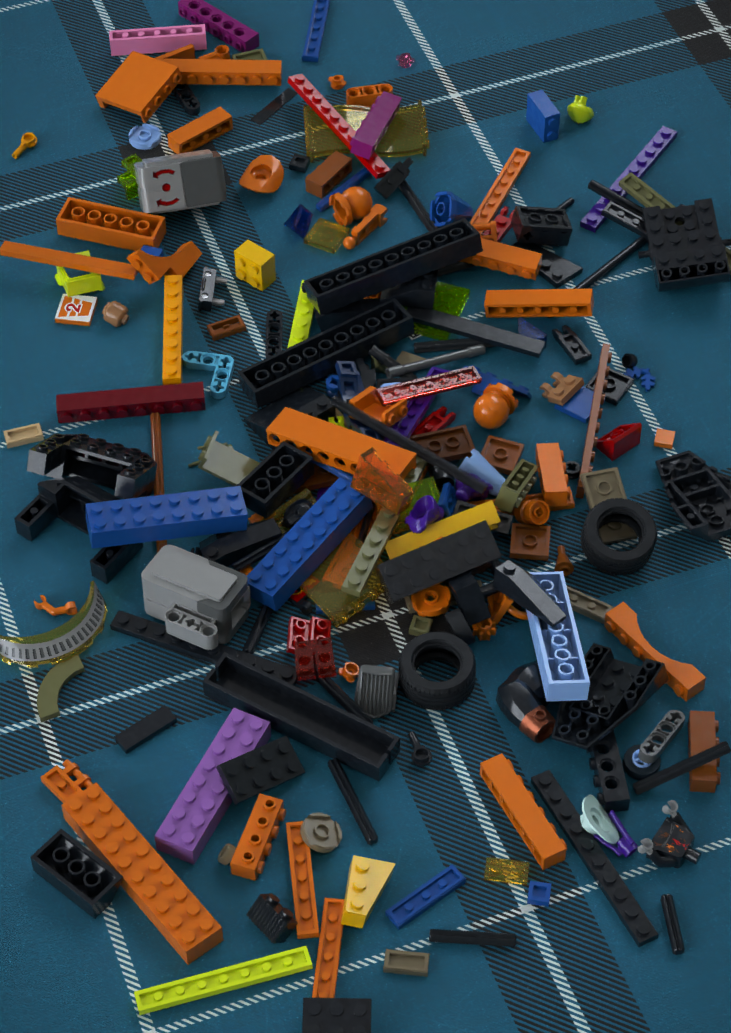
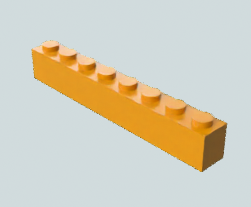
M182 275L164 276L163 385L182 383L184 296Z

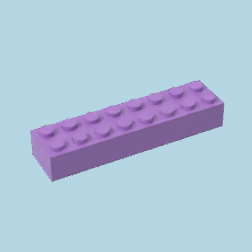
M236 708L232 709L156 832L155 843L157 850L193 865L196 863L233 801L216 767L267 744L271 737V724L269 721Z

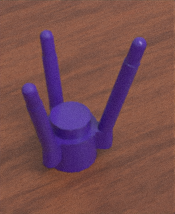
M611 810L608 816L622 835V838L616 843L618 848L606 842L597 834L594 835V838L614 851L618 857L623 854L625 858H628L638 849V845L630 837L615 812Z

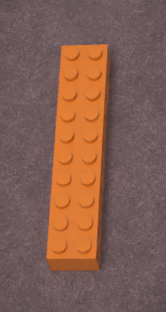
M97 782L61 805L66 822L98 858L123 876L120 884L121 887L187 965L224 941L221 925Z

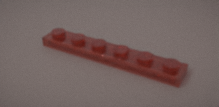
M473 365L377 388L375 395L381 405L385 407L396 404L403 398L409 401L479 384L482 377Z

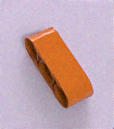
M376 84L349 88L346 91V106L352 110L371 108L373 103L375 104L377 96H381L383 91L393 94V87L390 84Z

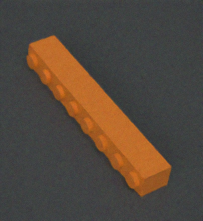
M155 58L178 66L182 75V79L178 84L281 86L282 60Z

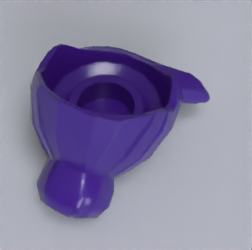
M471 474V476L473 475V477L481 480L477 475ZM456 479V498L464 502H468L471 499L474 501L485 500L489 495V490H493V486L486 483V486L488 484L487 490L481 494Z
M425 495L415 503L410 511V515L405 518V524H408L413 533H422L427 525L443 519L444 510L438 506V503L431 495Z

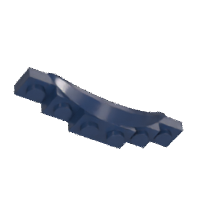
M337 361L335 364L339 377L337 385L342 399L349 402L350 399L365 390L354 361ZM343 412L348 429H353V431L381 440L378 432L356 419L350 418L349 415Z

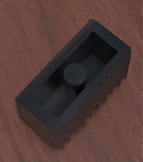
M272 893L260 894L246 916L254 922L257 928L273 944L284 943L298 922L293 918L294 914L289 909L282 907L279 903L280 899Z

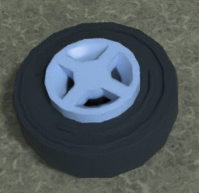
M641 744L630 747L624 754L623 759L625 772L637 780H642L657 773L661 763L660 756L654 763L641 761L638 757Z

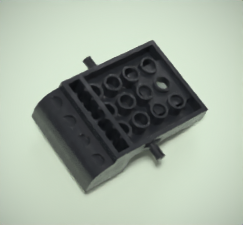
M712 198L695 200L694 205L667 209H660V206L643 208V221L649 248L647 251H638L639 259L650 258L658 292L730 282V269L725 246H731V238L722 240L719 235ZM677 221L684 222V224L681 226L676 225L675 223Z

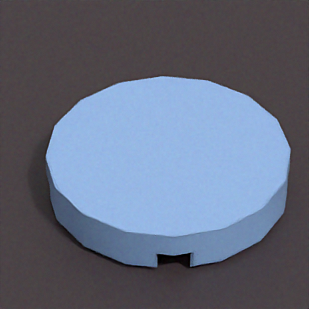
M142 124L139 127L138 125L134 126L128 134L129 143L134 148L141 150L152 149L159 145L162 140L160 129L152 124Z

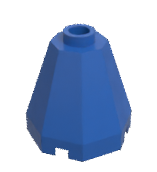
M449 191L437 192L435 195L437 198L430 203V219L435 222V227H443L463 218L469 222L473 216V209L470 204Z

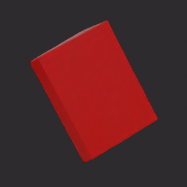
M641 423L619 425L599 438L596 448L610 460L614 461L640 443Z

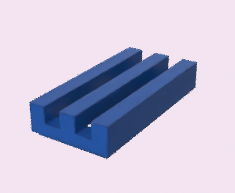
M450 482L443 485L438 501V506L444 510V518L453 515L458 500L455 494L456 490Z

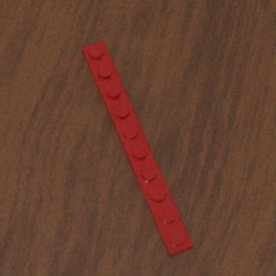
M303 74L289 76L287 82L351 151L352 146L350 142L352 137L355 136L356 131ZM375 152L369 160L355 155L376 179L383 178L390 170Z

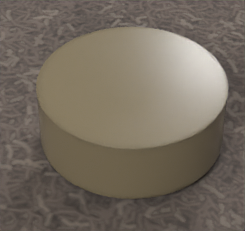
M230 843L226 844L218 855V862L225 866L229 864L236 847Z

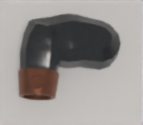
M537 660L521 665L498 687L496 702L507 719L517 726L522 733L534 742L541 743L553 733L556 720L546 708L551 701L546 702Z

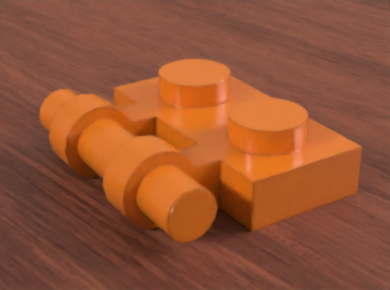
M69 759L63 762L62 765L65 767L63 770L56 765L40 777L41 782L62 803L82 792L81 788L87 789L93 785L91 778L87 774H83L80 771V767ZM70 776H74L77 780L73 781Z

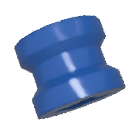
M331 375L326 379V393L330 397L335 395L337 397V391L339 390L337 385L339 381L338 375Z

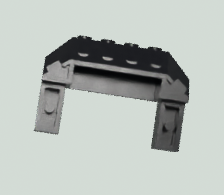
M53 434L29 449L27 471L55 479L79 476L90 483L115 489L114 496L123 499L150 496L154 489L157 463L147 453L141 452L140 449L126 448L120 443H108L105 439L90 438L87 434Z
M79 476L41 481L37 484L39 495L14 518L16 530L19 535L33 541L57 517L89 535L86 524V504L121 499ZM143 543L103 547L90 560L92 576L108 584L143 548Z

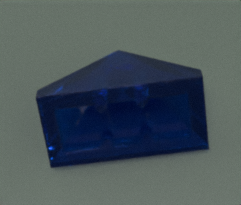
M300 204L284 225L304 239L307 236L313 214Z
M519 317L517 334L545 341V349L547 334Z

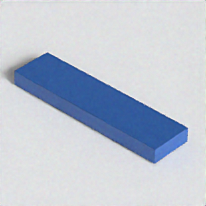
M452 864L386 910L385 915L400 930L465 884L466 878Z

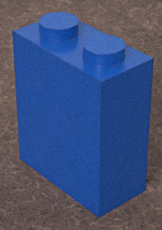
M543 89L528 93L526 120L543 143L558 139L560 112Z

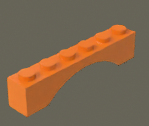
M620 603L605 614L604 626L607 631L613 633L621 644L626 645L635 657L640 658L643 662L647 658L665 664L669 678L665 684H668L677 696L688 701L704 690L706 677L692 664L672 660L659 653L646 641L640 631L637 614L626 603Z

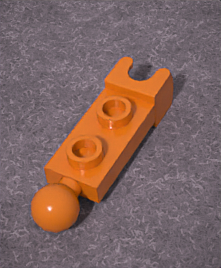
M375 204L370 209V214L365 216L357 226H354L351 231L352 237L344 238V248L347 250L354 249L356 245L358 246L378 226L382 227L388 220V218L384 217L388 209L381 204Z

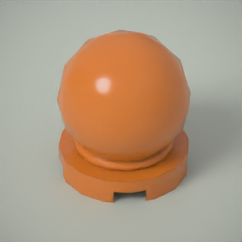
M354 186L347 188L342 194L338 192L329 197V206L333 205L335 213L332 215L340 226H347L353 220L363 219L369 215L370 209L373 207V201L370 193L365 188Z
M490 383L483 391V395L476 400L473 406L475 421L481 427L487 429H497L507 421L509 415L518 407V399L515 400L512 395L513 390L502 383H497L496 385H491Z

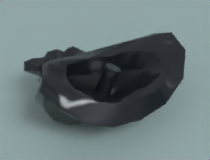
M306 499L294 501L286 509L281 525L291 529L313 504Z

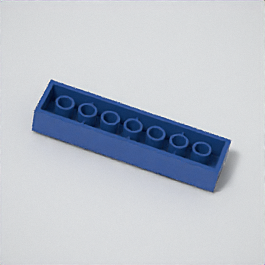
M339 477L247 575L251 598L278 611L373 508L370 492Z
M240 486L86 504V524L92 549L247 530L248 513Z

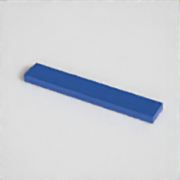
M314 0L302 61L318 62L330 0Z

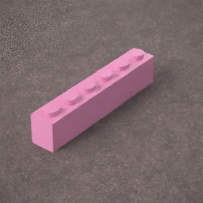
M205 24L109 31L111 56L130 55L132 51L141 54L168 53L192 44L195 50L207 49Z

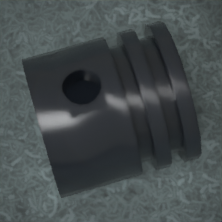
M430 464L428 470L433 490L440 492L443 484L448 482L454 486L452 476Z

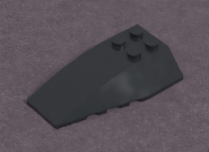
M690 450L655 461L671 507L691 533L708 542L731 535L730 477L719 474L718 469L706 465L705 460Z

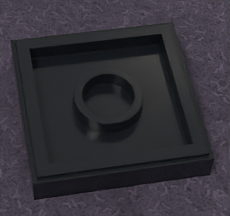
M610 369L608 377L604 378L608 380L606 391L602 390V394H605V401L617 406L634 384V379ZM597 372L585 386L594 391Z

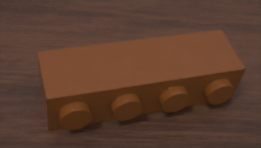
M690 710L688 718L689 757L719 744V737H716L715 734L719 730V721L715 720V712ZM720 757L689 771V791L715 793L716 785H720L721 779L720 772H717V767L720 766Z

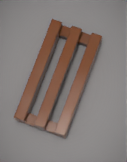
M240 315L206 325L213 341L246 331V325Z

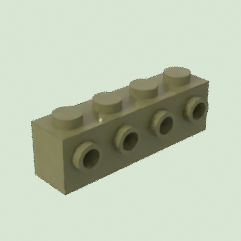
M521 459L502 484L494 505L503 512L511 513L514 508L518 509L521 502L524 501L526 495L536 483L538 477L535 474L539 466Z

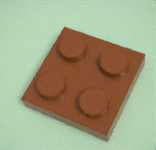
M489 435L481 455L498 472L510 475L521 458L525 444Z
M512 523L509 558L548 561L551 526Z

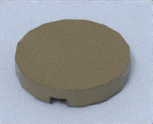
M320 812L312 813L304 819L300 826V834L308 847L317 852L327 853L336 849L342 840L340 825L330 819L331 816Z

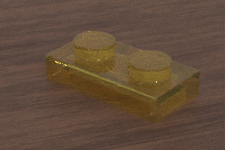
M487 857L484 880L527 885L529 862Z

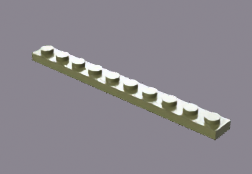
M632 172L619 181V186L646 208L660 206V209L675 207ZM677 221L675 224L681 226L684 222ZM725 247L731 275V250Z
M416 456L417 467L415 469L412 468L400 483L398 491L391 489L341 586L342 592L357 597L361 596L428 463L427 461Z

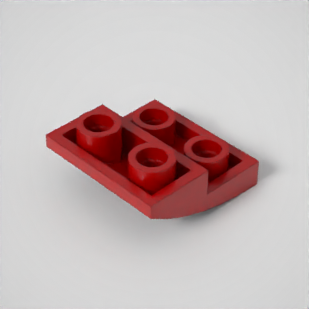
M291 616L288 623L286 652L308 656L328 655L331 620L312 616L311 620Z

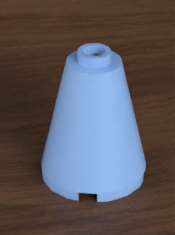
M471 450L470 453L473 455L470 458L466 456L459 469L461 468V470L463 469L467 473L475 474L481 480H484L485 483L491 484L493 490L490 489L489 494L497 497L506 479L477 450Z

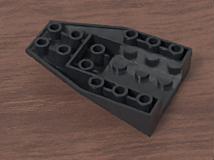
M593 643L584 656L590 680L588 699L560 701L552 739L581 749L590 750L633 714L669 680L664 663L646 658L642 666H637L614 659L611 648Z

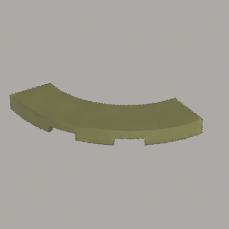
M78 653L70 655L57 663L43 679L37 695V709L41 722L60 716L58 700L61 688L73 677L85 672Z

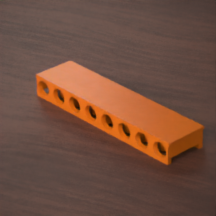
M285 407L266 429L268 444L278 447L283 441L295 443L296 448L309 454L317 462L397 491L400 488V483L412 468L415 469L417 467V453L288 407ZM275 435L280 439L279 442L273 439ZM306 447L310 448L313 453H308ZM321 454H327L329 459L323 458ZM343 460L345 465L340 464L338 461ZM354 466H360L362 471L356 470ZM376 472L379 477H375L371 473ZM387 478H393L396 483H391Z

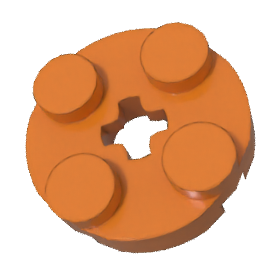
M438 584L411 595L412 607L422 617L445 614L448 612L451 603L450 591L447 586L444 587ZM432 596L435 600L429 601L428 597Z

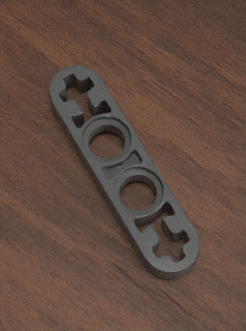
M670 710L641 744L638 754L641 761L654 763L684 725L685 715L681 711ZM662 729H667L671 732H664ZM653 740H658V741H661L662 743H661V744L655 743V742H653Z

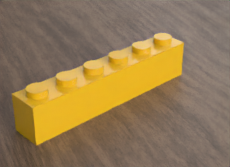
M493 500L429 524L422 533L409 532L391 539L387 542L385 549L389 560L432 543L441 536L444 538L484 520L487 521L490 530L498 528L497 524L501 521Z

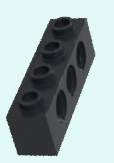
M612 730L590 750H586V753H590L591 756L589 758L590 770H594L595 774L593 775V784L599 791L597 793V800L606 813H610L611 810L614 812L628 811L630 796L614 730Z

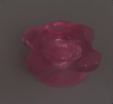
M410 53L396 56L399 66L403 68L410 67L415 61L410 56Z

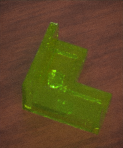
M136 154L121 160L122 166L127 172L117 176V182L125 188L128 200L138 196L134 163L142 162V159Z

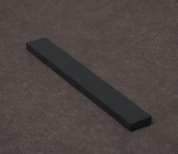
M409 306L406 310L413 317V322L533 357L540 358L545 347V341L437 310Z

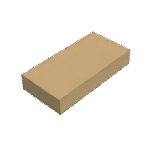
M40 423L3 431L7 448L44 440Z

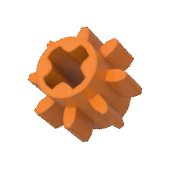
M490 618L472 625L473 635H477L480 641L490 640L491 635H496V621H492Z

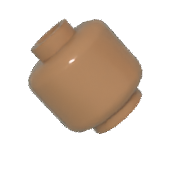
M117 301L108 302L102 311L103 319L115 327H119L121 324L125 325L130 317L128 315V308Z

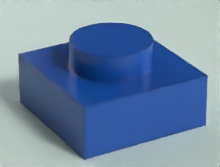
M530 881L527 904L549 907L551 883Z

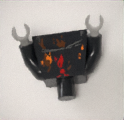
M675 800L668 801V805L662 807L663 813L670 814V818L667 817L652 840L645 838L640 841L643 845L638 846V852L641 854L646 853V858L650 859L657 867L680 868L685 859L697 864L702 854L693 849L695 837L680 813L676 812L678 804Z

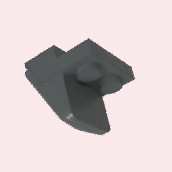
M362 665L360 667L355 691V703L371 719L374 720L388 715L390 712H395L399 673L395 672V669L392 667Z

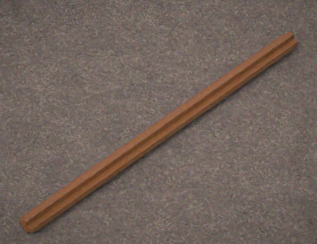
M157 412L150 415L152 459L157 463L154 496L164 495L160 414ZM167 540L156 541L157 553L163 546L167 545Z

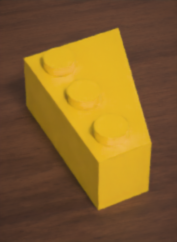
M353 855L348 873L341 919L342 925L363 928L385 886L389 882L396 863Z

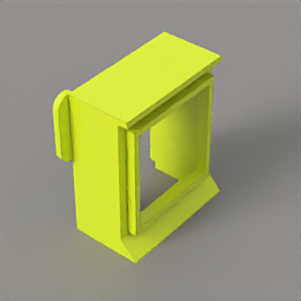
M89 250L83 251V252L74 253V254H80V255L90 256ZM56 266L57 274H55V279L59 286L64 287L68 297L105 290L101 274L90 272L91 274L69 278L64 267Z

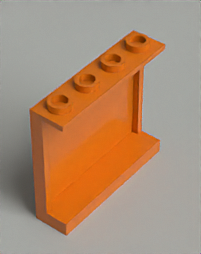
M132 51L95 97L100 107L106 108L110 104L141 116L143 123H146L181 81L182 75L178 66Z

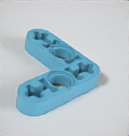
M198 351L185 352L182 356L184 367L213 371L214 375L210 385L211 396L214 399L226 397L234 371L233 357ZM206 360H212V361H213V362L210 363V364L204 363V361H206ZM220 375L227 376L225 379L218 378Z

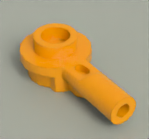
M31 132L23 134L21 144L12 153V157L17 159L26 148L34 147L38 142L37 137Z

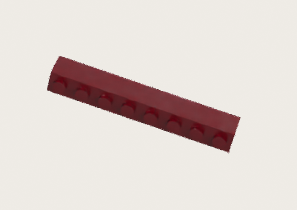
M203 382L56 395L58 423L146 416L157 412L159 414L206 410Z

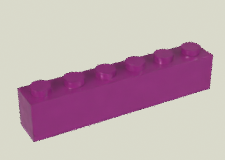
M383 91L381 96H377L375 104L373 103L370 112L368 111L365 120L363 119L360 128L358 127L355 136L351 139L350 145L352 148L350 153L368 160L371 158L399 110L401 97Z

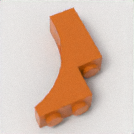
M192 241L181 245L171 256H153L139 249L131 253L126 259L148 284H152L160 280L163 275H182L183 278L202 255V252Z

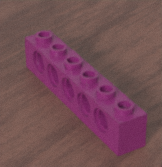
M204 0L178 1L180 16L195 25L205 24L207 32L238 51L247 52L259 46L258 32Z

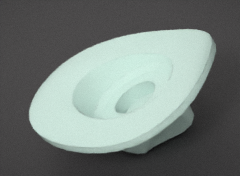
M593 795L586 796L582 802L583 814L580 815L582 827L591 834H598L610 844L617 843L619 833L608 814Z

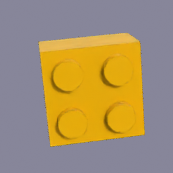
M246 240L234 251L236 277L249 283L261 291H264L276 280L275 254L250 240Z

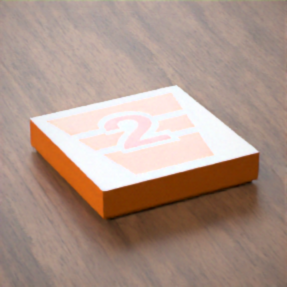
M63 294L55 316V323L90 326L98 298L82 295L68 297L67 294Z

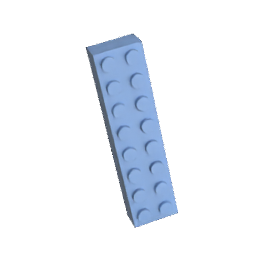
M563 571L529 572L535 576L567 615L566 619L552 627L526 609L546 702L587 700L590 680Z

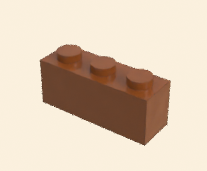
M337 151L328 156L321 165H318L311 174L307 175L305 179L306 191L323 199L352 172V158Z

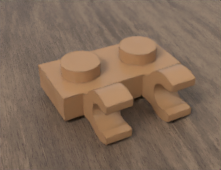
M554 372L550 377L556 380L553 383V386L556 388L554 389L548 383H543L539 388L545 391L542 396L548 398L549 402L563 406L584 385V380L572 375H568L565 378L559 372Z

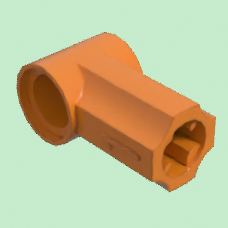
M219 45L215 48L214 52L203 55L198 59H231L229 47Z

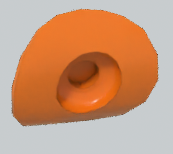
M260 155L248 165L239 180V185L256 193L268 194L275 192L280 187L284 178V169L280 160L272 155Z

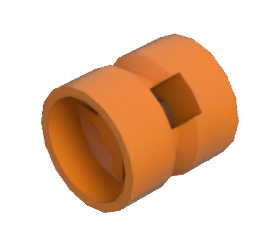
M524 499L518 509L514 508V515L521 524L542 525L549 519L550 509L543 500Z

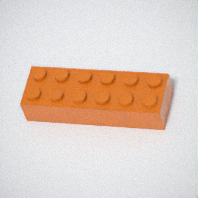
M72 197L67 198L56 218L58 235L133 251L141 249L143 245L159 248L166 234V222L163 216Z

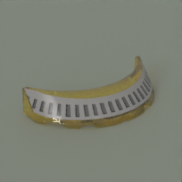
M94 580L90 582L89 595L83 607L63 625L34 636L7 637L0 635L1 660L10 665L11 663L27 665L28 668H38L40 664L51 663V665L65 662L89 648L94 643L93 639L98 633H102L107 614V605Z

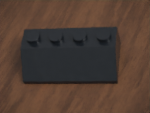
M62 829L30 857L33 871L94 919L111 904L123 880L122 875Z

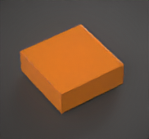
M657 428L654 446L672 449L676 431Z

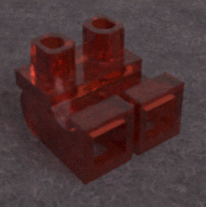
M331 638L295 642V666L298 681L316 679L315 664L319 678L337 676Z

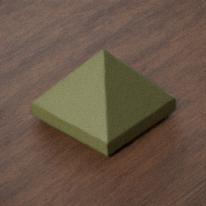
M371 356V369H375V372L386 374L385 370L387 367L381 366V363Z

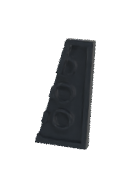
M516 242L511 245L542 253V265L538 274L556 289L580 275L583 271L582 267L536 244Z

